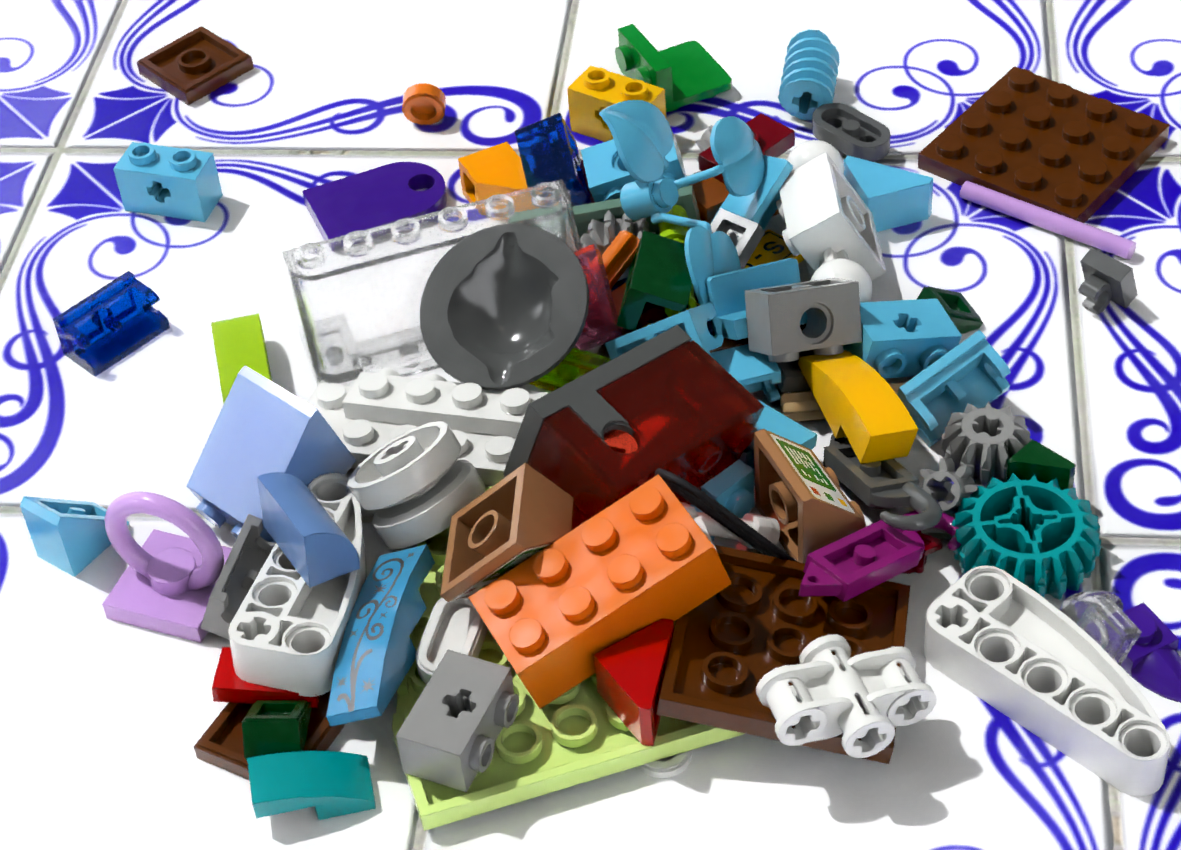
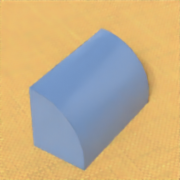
M279 472L257 476L264 528L309 588L360 569L356 548L303 481L293 475Z

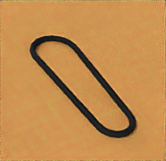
M656 469L655 476L659 474L671 490L763 555L796 561L696 486L667 470Z

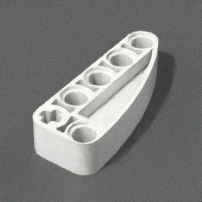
M340 473L324 474L313 479L308 488L356 548L360 569L309 588L276 543L229 626L228 634L233 666L236 675L241 680L297 692L299 696L304 697L323 695L331 690L335 665L347 622L362 585L366 580L361 507L347 486L349 476Z
M984 565L969 570L931 603L926 613L924 655L927 662L933 668L1119 791L1130 796L1145 797L1154 794L1161 788L1164 782L1170 750V736L1149 701L1127 673L1072 619L1037 592L1004 570L994 566Z

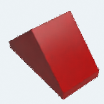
M662 618L594 655L597 692L636 739L646 746H654L661 715H656L674 632V620Z

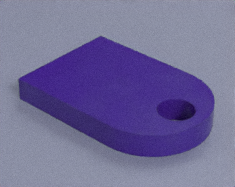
M418 162L391 163L302 191L305 206L332 255L423 227L438 218L447 204L443 176L433 167ZM428 188L424 191H416L418 189Z

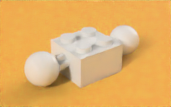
M821 140L805 141L797 145L787 158V161L793 165V169L779 190L781 199L776 201L778 211L785 221L787 228L782 231L783 239L794 256L801 254L806 260L807 269L812 277L811 281L827 278L858 281L860 303L870 302L872 297L871 281L887 273L872 212L845 178L844 163L838 150L831 144Z

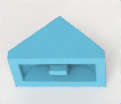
M849 155L844 159V176L872 212L877 232L929 219L932 214V177Z
M23 496L20 508L37 556L75 577L111 545L105 529L107 509L94 502Z

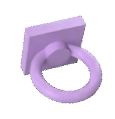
M144 491L130 492L117 497L106 511L105 529L112 546L129 566L102 604L106 618L201 643L208 631L200 628L209 597L232 548L221 546L213 530L202 518L171 498ZM136 513L157 516L172 523L190 538L153 529L141 547L129 532L127 518Z

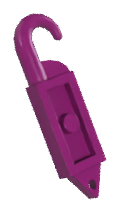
M911 510L903 515L910 516L918 513L915 510ZM942 512L940 522L932 528L947 532L952 537L947 544L948 549L955 551L961 546V543L954 536L956 529L959 527L952 526L955 518ZM882 520L877 521L807 554L803 571L805 575L801 582L799 596H836L845 602L918 566L925 550L924 541L916 533L918 531L901 530L887 525Z

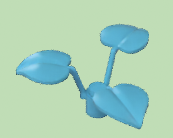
M627 100L606 107L599 112V115L611 131L622 163L629 174L635 179L634 182L625 184L620 193V202L624 213L632 220L651 217L653 224L665 222L690 228L686 233L684 242L686 263L699 304L708 303L706 279L710 276L740 270L741 266L737 250L731 238L725 232L716 231L712 233L708 222L667 214V212L678 201V189L715 177L721 173L726 189L732 196L743 197L754 193L762 183L765 162L761 147L755 140L753 131L743 120L735 116H728L718 120L712 127L710 146L713 157L719 165L673 181L662 176L669 166L665 156L671 151L673 146L672 132L663 113L655 105L642 100Z

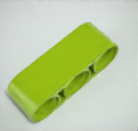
M259 313L211 322L223 403L226 401L237 374L244 365L272 381Z

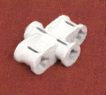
M838 634L825 635L810 642L803 649L799 657L800 664L784 665L773 669L760 679L756 687V695L763 706L771 709L776 719L775 733L782 744L799 746L808 742L836 737L843 733L842 746L846 753L853 758H866L884 750L895 736L894 727L907 726L925 718L934 709L937 696L930 685L922 683L914 670L916 660L908 648L903 646L890 647L862 653L850 658L851 647L846 639Z

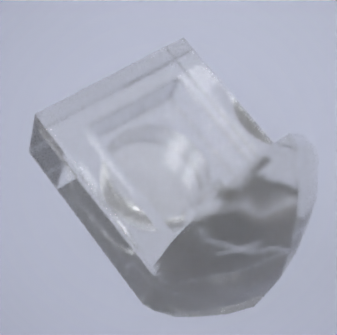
M1092 590L1079 592L1063 601L1061 611L1091 636L1119 666L1142 633L1122 611L1124 607L1120 597L1110 591Z

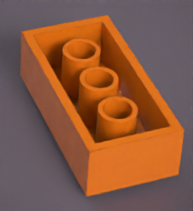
M658 474L468 598L520 680L541 709L595 674L594 655L662 618L676 621L731 585L732 582L713 544Z

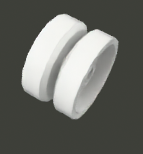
M443 421L424 424L392 439L361 462L349 476L347 486L360 503V506L365 510H376L372 525L385 545L390 549L406 548L421 543L444 531L450 526L451 516L485 491V484L473 464L467 460H457L460 455L461 445L449 425Z

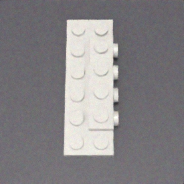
M384 368L374 373L361 372L353 386H345L338 383H319L307 403L318 409L356 459L351 468H357L374 451L405 432L427 423L443 421L449 425L461 445L460 455L457 460L471 462L484 484L495 485L505 478L503 473L528 405L547 395L548 392H541L536 386L531 384L506 390H484L476 383L448 382L442 376L434 373L427 374L421 378L403 377L392 369ZM592 447L574 456L583 466Z

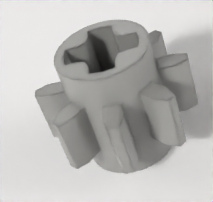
M940 458L939 471L932 469H921L919 471L925 479L922 488L937 500L944 513L953 518L958 513V507L961 506L962 498L970 497L972 493L978 490V486H985L975 484L974 480L970 477L975 466L963 464L955 471L952 458ZM945 482H954L950 489L951 493L955 496L954 500H945L948 495V490L943 486Z

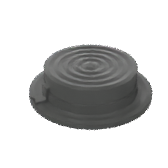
M508 223L479 230L454 245L440 259L427 280L420 304V328L427 350L435 362L448 375L461 383H476L484 390H506L532 383L551 372L568 356L583 331L589 308V288L585 271L569 246L559 237L542 228L527 224Z

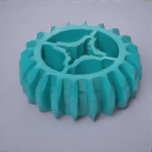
M1012 473L1008 482H1002L992 477L987 488L978 486V490L972 493L970 497L962 498L961 506L958 507V513H956L955 519L952 522L953 527H959L956 529L954 536L961 543V546L953 551L954 559L959 561L962 575L975 567L984 565L994 566L1004 570L1043 598L1045 594H1049L1061 600L1066 589L1078 591L1083 579L1091 577V573L1095 569L1096 557L1100 555V525L1098 523V516L1092 514L1090 501L1078 500L1076 488L1061 490L1057 478L1048 483L1038 481L1036 474L1030 480H1020Z

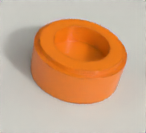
M419 83L410 86L405 91L402 111L409 121L419 125H431L439 122L444 117L446 97L441 89L432 84Z

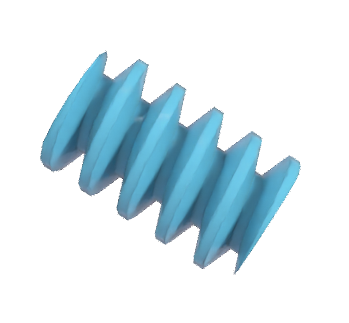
M820 30L799 32L791 38L787 46L778 99L780 105L790 115L801 120L812 121L815 109L821 105L833 103L840 54L828 36Z

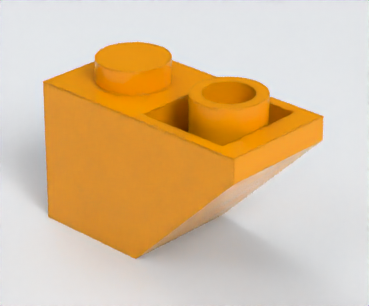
M508 142L458 158L463 195L480 218L509 223L511 217L547 211V206L551 205V195L545 181L542 179L537 180L531 172L527 159L523 155L518 156Z

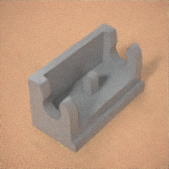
M250 514L247 515L209 597L200 629L229 640L228 630L230 623L276 542H268L260 536L263 530L262 519Z

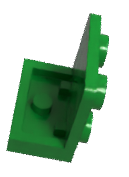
M634 24L618 28L619 47L615 48V57L621 72L626 77L642 80L645 83L664 88L666 112L677 110L679 107L703 99L715 97L717 94L729 91L732 88V78L699 42L687 41L657 51Z

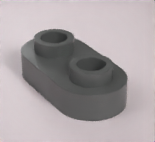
M842 103L824 104L813 112V135L818 140L831 144L845 155L876 162L889 153L890 130L879 121Z

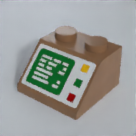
M765 429L754 432L755 507L761 515L775 518L780 526L778 541L788 555L800 563H805L807 554L866 527L865 518L859 505L855 501L849 502L840 489L835 472L830 467L825 468L811 449Z
M524 463L451 516L440 597L450 602L471 596L572 531L574 497L527 463Z

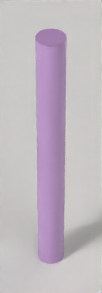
M965 181L961 187L960 198L1127 260L1131 259L1135 252L1136 242L970 181Z

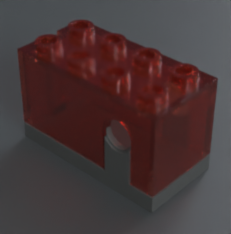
M676 325L530 403L503 475L506 477L518 467L527 463L574 497L571 523L573 530L655 477V471L658 468L681 477L701 490V486L740 459L743 450L754 440V432L758 431L755 426L765 406L694 340L691 341L692 338ZM671 490L680 502L692 505L686 499H684L676 492Z

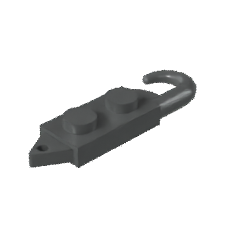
M834 434L831 435L830 445L824 447L823 466L825 468L830 467L835 472L837 479L869 507L890 509L893 507L910 506L918 513L906 516L883 511L880 513V519L884 523L901 530L921 531L932 528L940 522L942 508L937 500L919 486V479L895 459L860 464L848 439L845 437L835 438Z

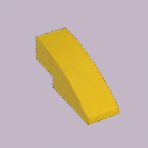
M846 350L835 355H809L799 358L798 365L835 438L847 437L860 464L908 457L919 428L892 387L873 367L860 357Z

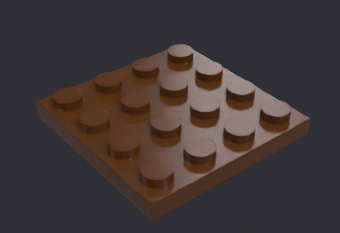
M1014 66L918 153V168L960 186L965 181H970L1085 223L1168 139L1170 125L1153 119L1147 114L1137 113L1113 104L1107 99L1097 98L1076 90L1067 84L1052 81L1036 75L1030 70Z
M714 545L732 584L676 620L656 715L780 741L775 733L776 719L771 709L763 706L756 695V687L760 679L775 668L784 665L800 664L799 657L803 649L810 642L825 635L838 634L843 636L851 647L850 658L862 653L890 647H904L910 585L885 581L845 602L836 596H799L801 582L805 575L803 572L805 563ZM843 733L836 737L801 745L849 756L842 746ZM895 736L884 750L873 756L861 759L889 764L894 749Z

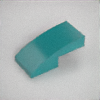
M297 751L247 758L252 805L256 819L315 807L318 820L376 809L369 761L365 755L335 751Z

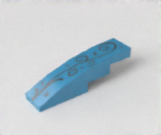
M427 544L380 555L362 585L347 622L335 665L326 715L331 727L382 716L414 663L416 650L409 636L426 610L425 603L418 589L435 564Z

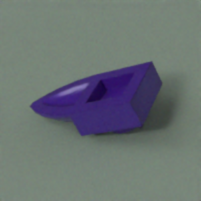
M1144 602L1097 625L1096 640L1134 680L1161 697L1181 703V657L1177 652L1179 638Z

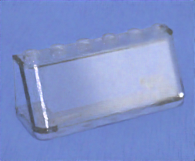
M563 180L540 183L534 187L507 194L493 195L484 200L447 207L441 211L414 218L400 219L394 223L363 231H353L344 236L316 243H306L300 247L282 251L300 339L317 386L319 383H338L345 386H353L361 372L374 373L384 368L392 369L403 377L441 368L430 355L422 337L420 328L422 294L430 274L440 259L458 242L479 230L508 223L527 224L547 230L569 246L580 261L585 275H587L570 193Z

